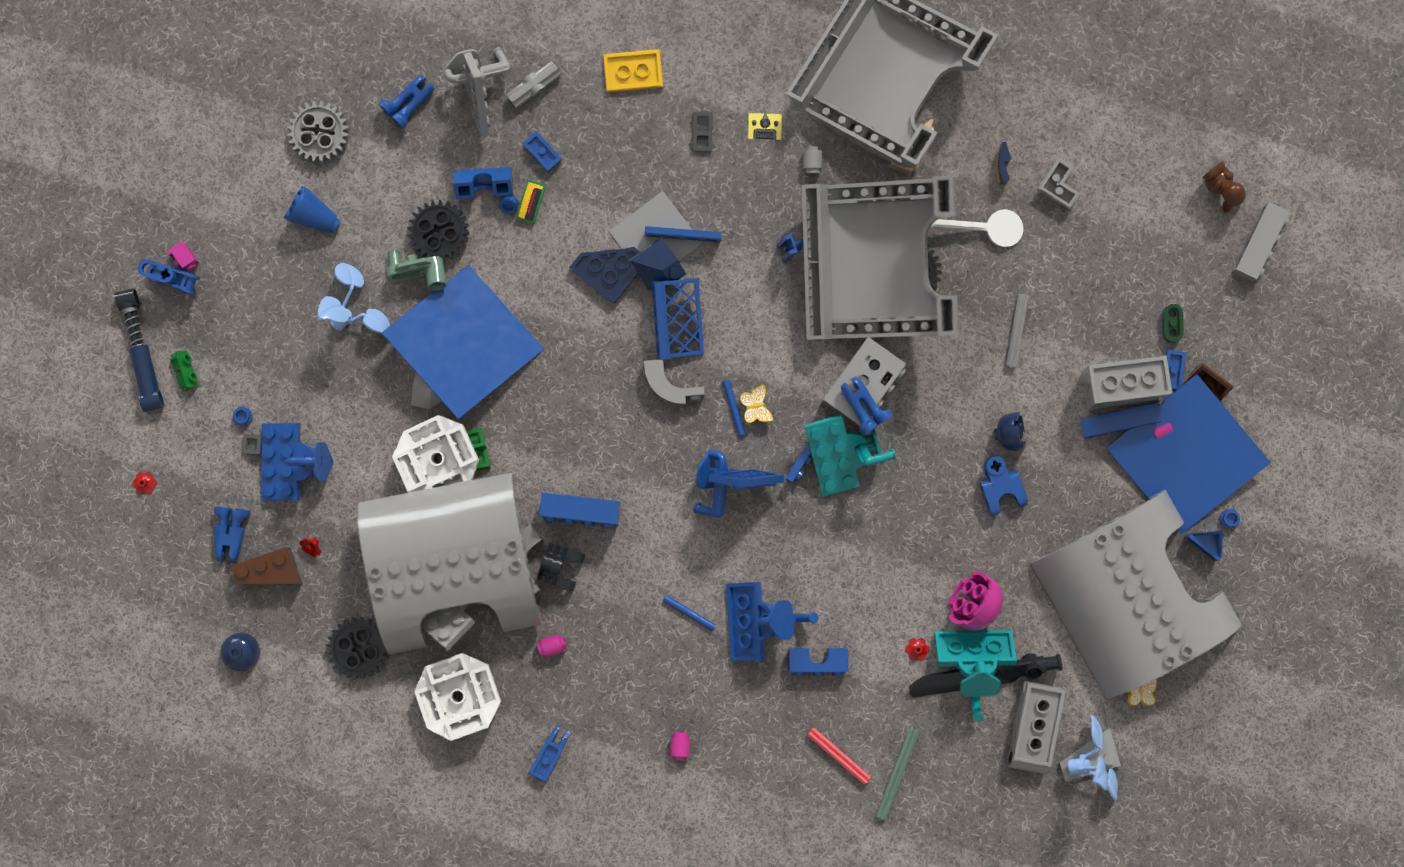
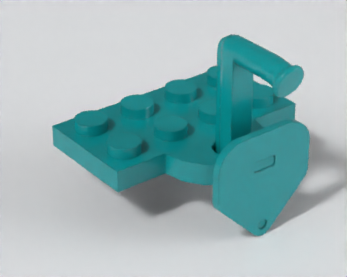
M842 415L804 425L823 497L860 487L856 474L857 468L863 465H881L883 462L896 459V453L893 449L881 453L875 429H872L870 434L865 436L854 431L846 432ZM875 451L876 455L871 456L870 452Z
M1012 630L935 631L938 667L958 666L960 673L966 677L961 681L960 693L963 696L971 697L972 719L975 722L982 721L984 715L981 712L980 697L994 696L1000 690V680L993 676L997 666L1016 665L1017 662Z

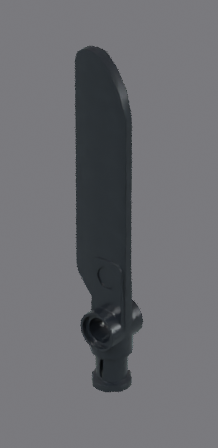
M1028 653L1021 660H1017L1016 665L997 666L993 676L1000 680V685L1012 683L1021 676H1026L1028 679H1037L1042 674H1045L1046 671L1057 669L1061 671L1063 669L1061 656L1056 654L1055 656L1044 658V656ZM959 669L932 673L914 681L909 686V693L912 697H921L960 691L961 681L966 677L960 673Z

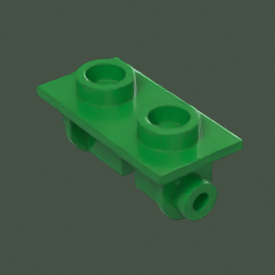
M175 351L171 355L170 361L174 372L181 371V374L176 376L179 388H182V391H187L190 388L199 387L190 355L187 351Z

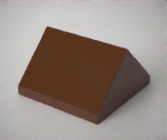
M1204 363L1197 365L1182 384L1183 386L1197 374L1219 401L1234 387Z

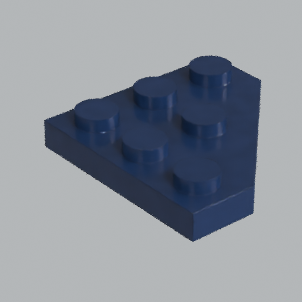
M629 247L625 249L580 253L569 268L614 304L638 275L629 259L640 251L635 247Z

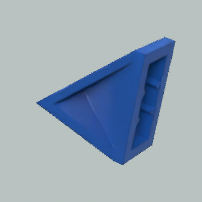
M1223 531L1191 533L1184 536L1213 561L1221 559Z

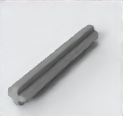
M1019 294L1017 297L1006 367L1012 369L1017 367L1029 298L1026 294Z

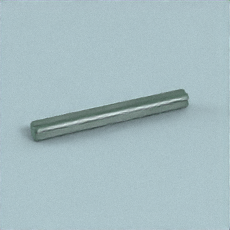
M909 728L876 813L878 819L886 820L919 734V731L914 728Z

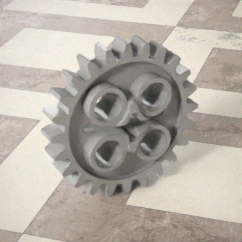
M313 101L311 107L308 103H305L306 109L299 106L300 113L293 112L296 118L289 119L293 125L287 126L288 130L292 131L287 136L293 138L289 141L290 145H295L293 150L295 152L299 151L298 155L300 157L305 155L306 161H309L312 157L314 163L317 162L318 158L324 163V157L331 161L332 154L338 157L336 151L343 152L344 150L341 145L348 144L344 138L350 137L349 134L345 133V131L350 130L345 125L348 121L346 118L341 119L344 114L342 112L337 113L339 109L336 106L332 109L331 103H328L325 107L323 101L320 102L319 106ZM309 118H314L312 125H306V121ZM328 120H333L331 127H325V123ZM320 128L323 132H319L318 135H316L313 131H318V129ZM311 136V142L304 144V138ZM324 139H331L328 146H322Z

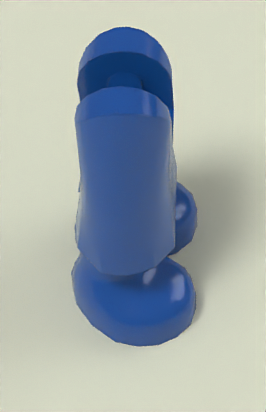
M214 507V513L219 519V525H214V545L217 561H224L226 547H229V562H237L245 532V527H240L243 519L250 516L251 510ZM230 515H231V526L228 525V519H229Z

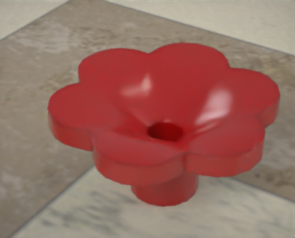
M139 472L132 484L138 494H151L153 488L157 485V481L153 478L151 472Z
M314 537L312 540L304 538V540H300L299 544L304 552L309 553L312 557L321 554L317 538Z
M912 638L909 640V645L905 647V652L909 654V658L912 661L917 659L923 661L930 650L923 638L918 640Z

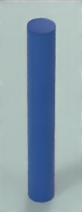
M725 380L722 383L738 436L746 435L730 380Z
M665 596L663 602L712 631L716 624L670 596Z

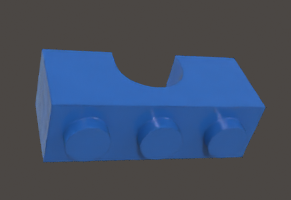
M511 167L454 171L453 185L456 200L475 198L476 192L482 189L492 190L494 197L513 196Z
M789 648V672H793V676H805V672H813V676H824V672H832V676H844L843 672H848V648H827V658L822 663L811 661L809 648Z

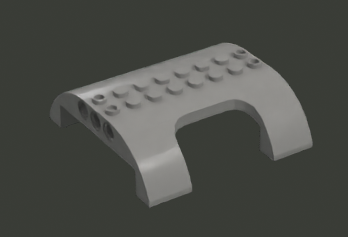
M845 0L786 92V95L806 114L843 138L889 162L903 167L915 168L919 165L938 135V132L923 124H920L918 128L915 125L916 116L938 80L948 72L955 70H978L999 35L983 26L976 32L917 0Z
M953 175L935 176L932 179L836 185H802L807 340L958 335L957 295L943 296L937 294L930 286L928 277V231L936 220L955 216Z
M512 472L359 502L358 526L364 567L377 626L389 655L428 647L426 632L421 626L423 618L435 610L470 603H484L495 610L504 632L542 625L539 605L536 604L514 495L516 489Z
M1165 489L1149 497L1148 501L1059 550L1046 554L1030 563L1106 699L1127 693L1163 676L1215 647L1235 633L1242 625L1222 590L1205 599L1206 602L1204 603L1193 600L1186 592L1165 551L1168 537L1184 524Z

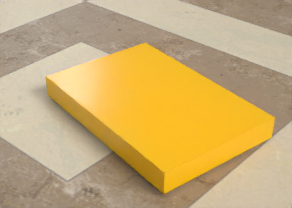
M660 49L603 54L607 93L663 88Z

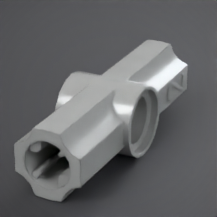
M551 61L536 73L532 72L522 80V83L507 93L506 96L513 106L518 108L531 97H537L536 94L540 91H545L546 86L562 76V74Z

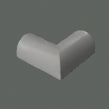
M1058 157L1037 190L1070 210L1080 195L1079 192L1065 184L1074 167Z

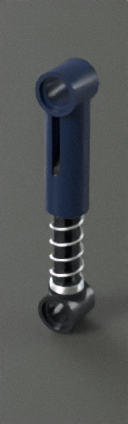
M135 288L114 293L115 302L119 311H122L123 316L126 318L125 324L128 326L126 330L129 332L128 338L131 339L130 346L132 347L129 351L140 393V406L143 412L163 408L164 401L162 393L158 388L149 347L143 343L144 338H142V330H140L139 326L141 323L138 322L137 317L139 315L136 314L138 311L137 307L140 306L137 291Z

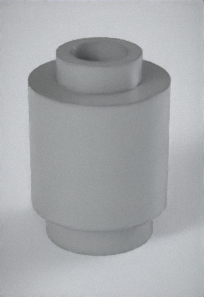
M809 146L807 150L803 151V169L805 174H820L822 169V150H818L816 146Z

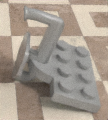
M500 47L495 48L493 51V56L498 59V63L481 67L478 52L470 49L456 53L443 69V74L447 81L451 83H464L469 98L471 115L481 137L489 135L488 127L491 126L488 115L486 116L489 109L487 102L484 100L487 97L486 89L483 86L485 78L510 71V64Z
M468 604L432 611L423 618L421 626L424 631L448 651L475 621L464 612Z

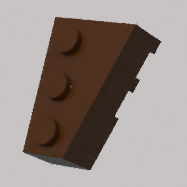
M285 547L231 566L236 584H302L291 547Z

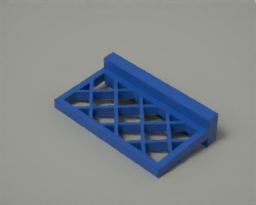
M699 278L651 281L657 358L661 360L672 357L703 355L704 345ZM687 283H694L695 290L689 296L682 289ZM665 285H674L678 289L671 298L665 292ZM680 291L688 297L682 306L674 301V298ZM690 300L696 304V310L692 315L683 309ZM671 302L679 307L673 317L667 313V307ZM681 311L689 316L683 325L675 320ZM692 319L697 323V329L693 334L685 328ZM673 321L681 327L674 336L668 331V326ZM682 330L691 335L685 344L677 339ZM693 338L699 343V350L691 351L686 347ZM676 340L682 347L678 352L670 353V345Z

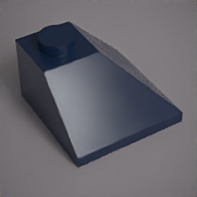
M659 238L629 259L648 290L652 289L651 281L679 280L686 275L678 259L662 238Z

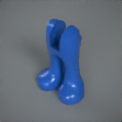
M422 75L414 79L394 100L390 102L381 100L378 103L382 110L390 118L392 117L393 121L402 129L407 126L410 115L428 99L435 89L431 83L421 91L418 89L426 81V78ZM413 97L407 106L396 113L409 98Z
M855 376L851 378V382L857 392L853 393L846 383H843L840 387L845 399L860 420L862 435H865L877 427V425L892 417L893 414L890 410L880 409L863 382ZM860 400H862L865 403L866 407L873 416L874 421L864 410L860 403Z

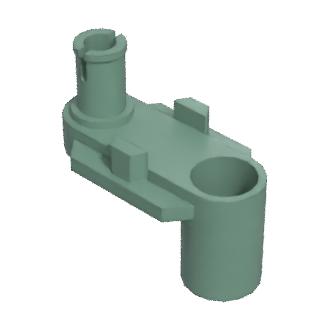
M393 249L394 254H392V250L387 252L390 264L387 268L389 281L400 282L426 276L429 290L437 291L446 288L445 270L441 257L432 256L417 259V256L412 254L407 256L408 262L401 263L399 250Z

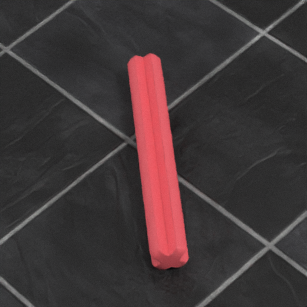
M812 728L808 732L809 738L864 785L868 783L871 777L819 731Z

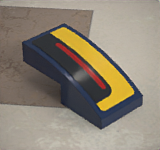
M1006 141L1001 143L997 152L996 167L1000 185L1008 183L1010 180L1005 166L1011 160Z

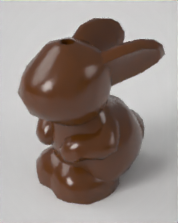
M1223 161L1202 177L1209 191L1222 195L1224 199L1222 209L1224 212H1230L1233 206L1240 205L1246 199L1244 186L1238 182H1233L1234 174L1225 167Z

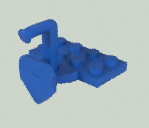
M262 423V500H300V481L307 480L313 474L316 481H326L333 465V458L325 442H317L314 449L308 444L300 443V423Z
M708 450L697 468L696 484L700 489L714 488L713 505L710 508L697 503L693 508V512L720 518L725 512L728 485H731L732 489L735 490L776 486V483L784 482V475L755 469H729L727 459L722 452Z
M761 582L726 584L731 661L765 660L764 640L770 639L774 635L778 640H789L794 634V623L811 622L815 624L818 622L819 617L816 612L793 614L792 604L788 600L776 601L774 606L768 602H763Z

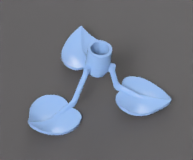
M346 263L338 264L334 270L335 276L342 284L350 285V289L342 306L336 298L331 296L324 297L318 307V319L329 320L333 328L343 330L348 323L352 324L354 321L363 318V324L367 328L381 334L390 326L389 320L382 312L376 309H368L366 314L361 313L351 318L352 313L345 306L354 287L361 288L363 286L364 278L355 267Z
M1089 715L1092 719L1094 750L1080 755L1079 759H1070L1068 761L1069 772L1071 775H1094L1092 782L1098 784L1103 790L1108 789L1111 797L1116 802L1118 782L1114 770L1111 768L1107 773L1103 756H1099L1097 767H1091L1090 760H1086L1087 757L1103 749L1102 728L1093 715Z

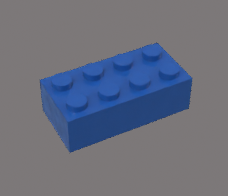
M542 492L539 516L543 517V520L556 522L558 518L563 519V523L568 524L582 521V525L594 526L595 523H601V527L614 528V525H618L621 502Z

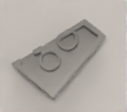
M1110 728L1103 731V749L1086 758V760H1090L1091 767H1097L1099 756H1103L1106 770L1121 766ZM1090 740L1087 744L1059 762L1065 782L1087 776L1084 774L1071 775L1068 761L1070 759H1079L1080 755L1094 750L1093 740Z

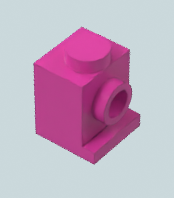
M183 241L166 252L172 258L175 257L173 261L179 269L183 268L188 273L193 271L197 267L196 264L199 263L188 245Z

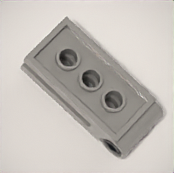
M1022 681L1010 743L1011 749L1007 759L1009 768L1048 774L1052 765L1066 690L1056 686ZM1043 700V706L1038 708V703ZM1039 719V725L1034 727L1035 721ZM1036 738V743L1030 746L1031 741Z

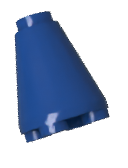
M303 186L299 189L284 216V219L291 223L334 233L340 222V219L337 218L333 211L308 188Z

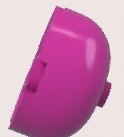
M980 571L972 572L971 577L966 580L962 579L949 600L948 606L951 607L949 619L956 625L969 631H978L988 627L998 617L1002 608L1003 594L1000 586L985 573ZM962 589L963 594L967 595L973 600L969 602L963 597H959L957 599L956 597L958 592Z

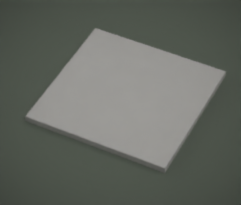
M662 191L609 230V232L622 249L635 247L641 252L659 239L657 237H646L645 226L692 229ZM662 238L678 261L703 244L701 241Z

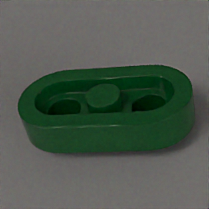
M1177 304L1166 306L1162 312L1163 337L1171 343L1179 341L1184 333L1183 310ZM1173 311L1175 313V317H1170L1169 312ZM1174 330L1175 336H1171L1169 331Z

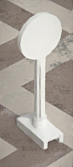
M1007 209L998 210L993 213L987 220V223L938 219L930 227L931 229L938 227L986 231L990 241L1000 247H1011L1020 240L1023 234V223L1020 217Z

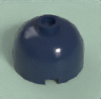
M1020 412L1004 415L998 421L997 428L994 429L995 440H999L1001 446L1010 451L1024 450L1026 447V441H1022L1025 429L1023 418L1021 415L1019 416Z
M243 632L227 637L220 650L223 663L235 671H244L252 668L259 660L261 653L256 638Z

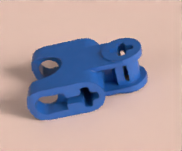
M143 259L138 265V272L144 277L194 296L193 288L196 280L199 281L200 277L148 259ZM147 264H150V266L147 269V273H145L144 267Z
M989 457L984 463V470L988 480L980 482L989 513L992 516L1000 513L999 499L1005 493L1012 494L1018 506H1026L1028 499L1017 470L1008 473L1006 464L1001 457ZM993 461L999 464L996 470L990 467L993 465Z

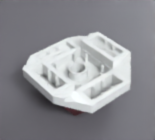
M440 415L403 431L392 456L409 493L471 481L474 478L479 458L464 425ZM437 453H440L442 456V461L439 464L434 461Z
M464 653L425 666L414 690L427 729L450 741L488 728L501 703L489 664ZM455 691L462 692V701L454 699Z

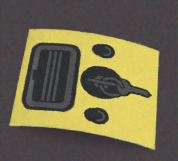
M749 113L748 139L781 140L782 114Z

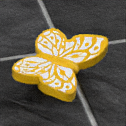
M765 385L753 389L751 394L744 392L740 396L741 403L747 409L744 418L748 423H753L756 419L761 422L773 420L771 413L764 407L763 403L766 394Z
M1157 679L1127 692L1129 705H1137L1140 701L1147 706L1153 705L1155 697L1152 693L1156 690Z

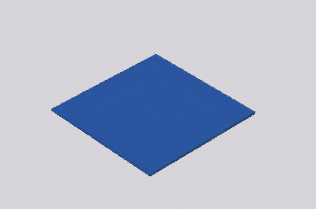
M469 265L446 282V288L431 293L381 333L457 419L461 418L544 350L540 343Z
M1197 374L1158 405L1162 422L1129 429L1107 447V450L1148 498L1164 489L1167 491L1184 522L1180 528L1175 530L1181 534L1271 463ZM1170 423L1174 431L1157 439L1153 429Z

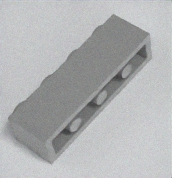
M1271 202L1264 204L1232 270L1233 273L1251 282L1262 277L1265 271L1263 266L1265 262L1270 260L1273 254L1271 249L1273 245H1277L1281 238L1279 233L1282 228L1286 227L1289 218H1287L1289 211Z

